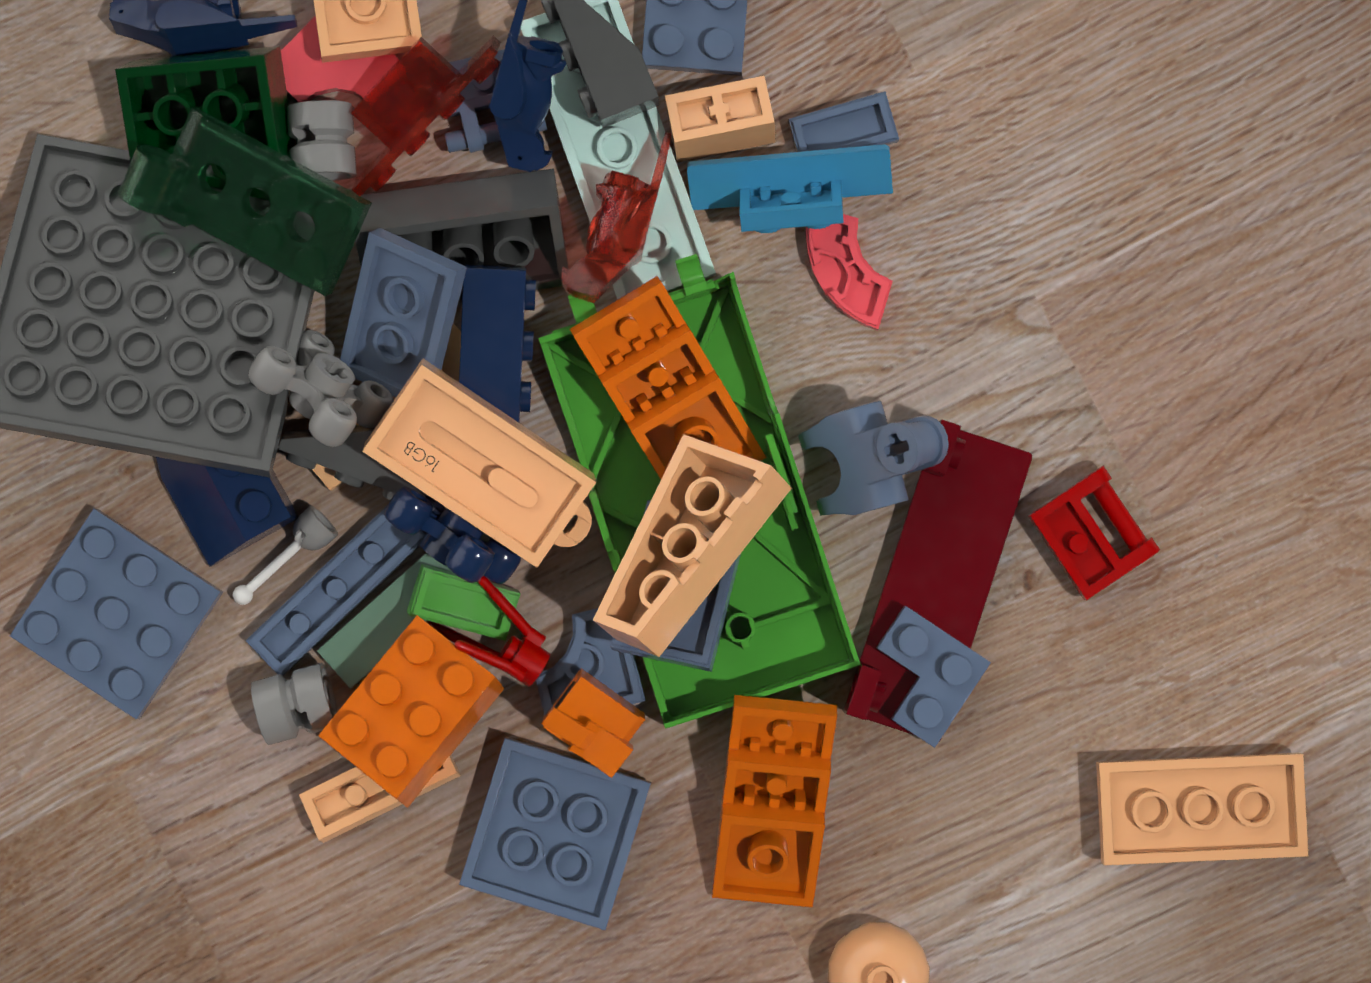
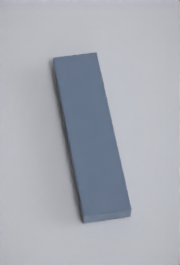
M385 507L265 621L246 642L277 674L284 676L420 546L426 533L420 530L414 535H409L397 529L385 518Z

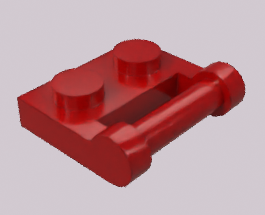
M1104 465L1028 515V518L1083 600H1088L1160 551L1152 537L1148 539L1145 537L1108 482L1112 477ZM1090 493L1093 494L1130 549L1120 558L1081 501Z

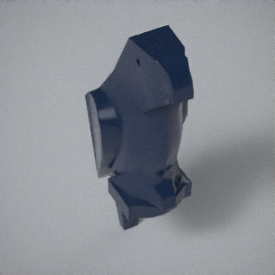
M113 0L110 3L109 20L116 34L154 45L168 51L171 56L212 53L249 45L248 39L297 27L295 15L241 19L239 0Z
M519 0L489 107L494 114L508 167L531 172L544 168L552 157L553 151L545 150L544 140L538 128L542 125L551 105V77L562 72L567 62L562 59L563 48L559 43L534 36H519L528 0Z

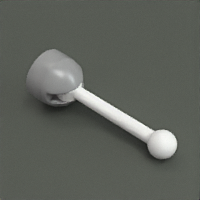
M310 505L298 516L294 523L293 535L295 541L247 585L237 586L233 591L234 601L240 605L250 603L253 598V592L301 548L313 551L327 546L338 536V532L331 522L318 509Z

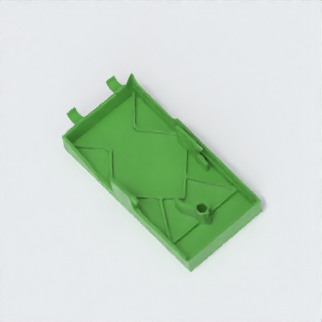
M697 254L675 260L683 289L668 294L767 457L761 462L771 465L792 489L741 553L712 672L642 657L665 729L731 708L734 703V695L764 697L861 665L785 429L775 405L749 326L734 272L715 281L713 279L706 281ZM590 289L568 295L576 324L554 330L552 334L538 339L579 463L595 475L596 484L588 495L613 572L616 573L644 516L647 500L651 501L661 479L570 331V328L597 313Z

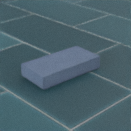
M885 91L788 119L796 152L883 144L890 145L899 141Z

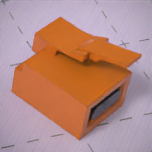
M580 668L544 716L541 724L543 728L569 745V751L582 757L612 778L633 751V745L629 741L645 721V713Z

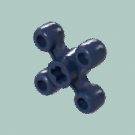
M403 487L398 490L385 509V518L402 532L409 535H414L420 530L427 532L420 543L423 550L467 582L475 583L485 576L495 583L503 584L509 580L521 562L520 556L493 538L486 542L481 540L480 538L484 532L430 496L426 495L424 497L409 487Z

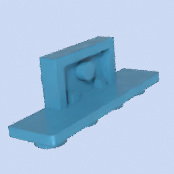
M886 144L690 161L687 164L690 200L693 210L740 206L742 232L773 233L781 228L805 226L811 229L826 228L831 224L844 223L843 198L893 193L890 148Z

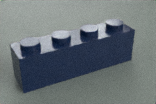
M465 265L467 269L463 281L459 383L520 423V412H530L531 382L521 381L522 361L532 362L534 331H524V311H535L536 280L526 279V267Z

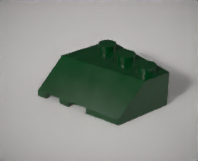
M280 46L132 60L115 69L132 171L186 184L197 183L222 189L224 193L241 197L245 195L268 200L270 204L283 207L290 206L292 179L290 176L289 150L295 145L294 139L288 136L286 107L289 104Z

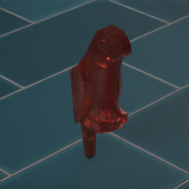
M665 132L650 185L639 180L638 177L613 170L606 174L603 183L596 184V196L600 199L602 205L593 217L588 229L587 255L578 260L570 270L562 267L561 283L572 297L595 303L624 273L641 261L660 190L672 137L671 133Z

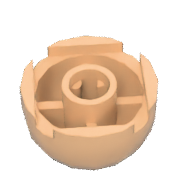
M868 922L860 925L859 928L851 930L836 943L829 959L828 982L929 983L930 966L922 946L907 930L887 922Z

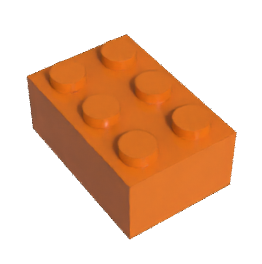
M416 615L318 736L408 808L505 688L493 674L469 655L457 650L451 641Z

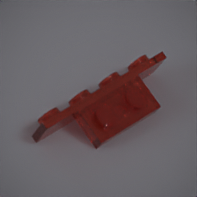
M494 35L459 71L426 40L420 37L353 107L351 114L387 146L356 178L352 190L359 197L369 187L376 192L381 189L396 171L391 164L404 151L409 156H412L430 136L426 128L438 115L444 121L448 119L465 100V97L460 92L473 79L478 84H481L496 69L500 61L495 56L499 51L501 42Z

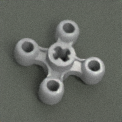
M306 330L303 333L297 365L294 358L285 350L276 346H267L259 352L248 371L250 382L266 394L277 395L284 389L290 390L289 401L291 405L304 417L310 419L309 431L317 441L329 447L342 445L354 430L356 423L365 428H375L394 401L391 392L375 381L368 380L362 382L359 386L352 385L355 381V375L346 363L334 356L333 343L325 335L314 330Z

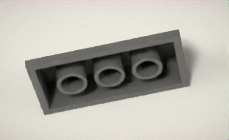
M554 168L353 196V234L361 266L369 232L382 228L464 266L526 267V279L536 280V290L571 285ZM463 285L459 300H463Z

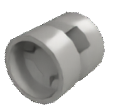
M319 100L299 102L286 107L288 136L296 140V145L289 150L290 176L292 180L328 182L346 180L357 176L355 147L347 143V138L354 134L353 105L351 103Z
M322 663L294 670L289 680L278 674L251 682V695L255 715L261 734L268 745L294 739L297 737L299 729L302 728L310 734L320 732L338 712L333 688L325 666Z

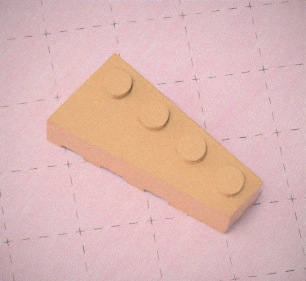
M683 434L593 621L616 640L660 657L792 489L790 485L769 464Z

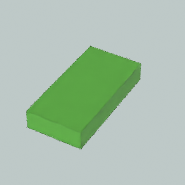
M421 563L407 609L409 616L416 617L418 615L424 620L506 641L512 621L489 597L478 581L470 583L451 571ZM492 583L516 608L521 594L519 590Z

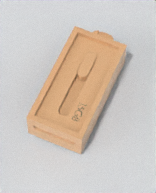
M424 358L364 444L362 452L536 568H538L553 544L560 547L575 546L588 535L591 528L592 516L584 500L596 484L594 473ZM577 515V520L572 528L564 532L563 530L571 518Z

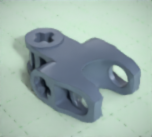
M882 401L861 405L826 416L818 424L798 435L802 450L824 447L833 453L840 465L841 478L838 488L831 495L816 501L820 516L831 514L857 515L908 501L909 497L902 475L941 463L947 455L949 446L948 435L944 426L931 416H919L902 422L888 424Z

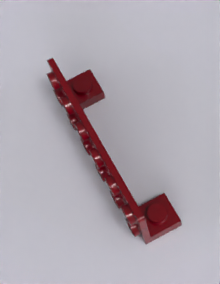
M940 420L939 422L944 426L948 435L949 446L947 455L941 463L922 469L859 660L861 665L857 666L843 712L847 715L865 721L870 720L912 735L914 734L890 718L918 676L876 647L903 606H907L971 649L1032 461V454L1030 452L960 430L961 425L945 420Z

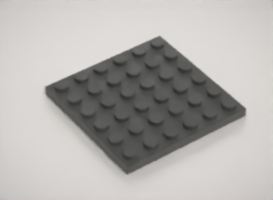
M37 134L0 268V428L271 478L291 391L284 389L277 395L266 394L250 382L248 371L259 352L267 346H276L285 350L294 358L296 365L298 363L301 339L306 330L337 198L336 188L292 180L290 206L283 207L270 204L268 200L245 195L241 197L224 193L222 189L197 183L186 184L132 171L128 150Z

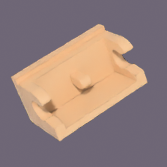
M765 76L665 95L668 121L672 132L677 162L775 143V122Z

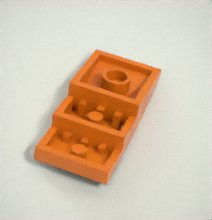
M658 276L570 328L572 335L660 479H662L683 434L758 461L767 458Z
M734 695L712 898L813 908L825 829V809L831 775V755L837 721V705Z

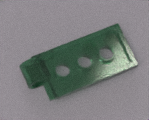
M196 107L190 109L172 154L150 145L137 146L118 192L119 197L129 205L147 213L163 215L183 227L193 224L323 296L333 293L372 204L367 199ZM210 164L220 166L226 175V185L221 192L213 190L207 183L206 171ZM255 187L264 190L270 198V209L265 216L256 213L250 205V194ZM299 211L307 213L314 221L315 232L311 239L300 237L294 229V218Z

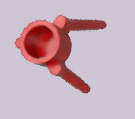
M485 576L478 583L524 635L522 639L513 635L499 653L449 627L447 628L431 621L428 622L430 626L449 641L455 643L454 646L457 650L506 672L527 687H530L539 677L551 655L550 652L541 647L546 636L534 629L500 590Z

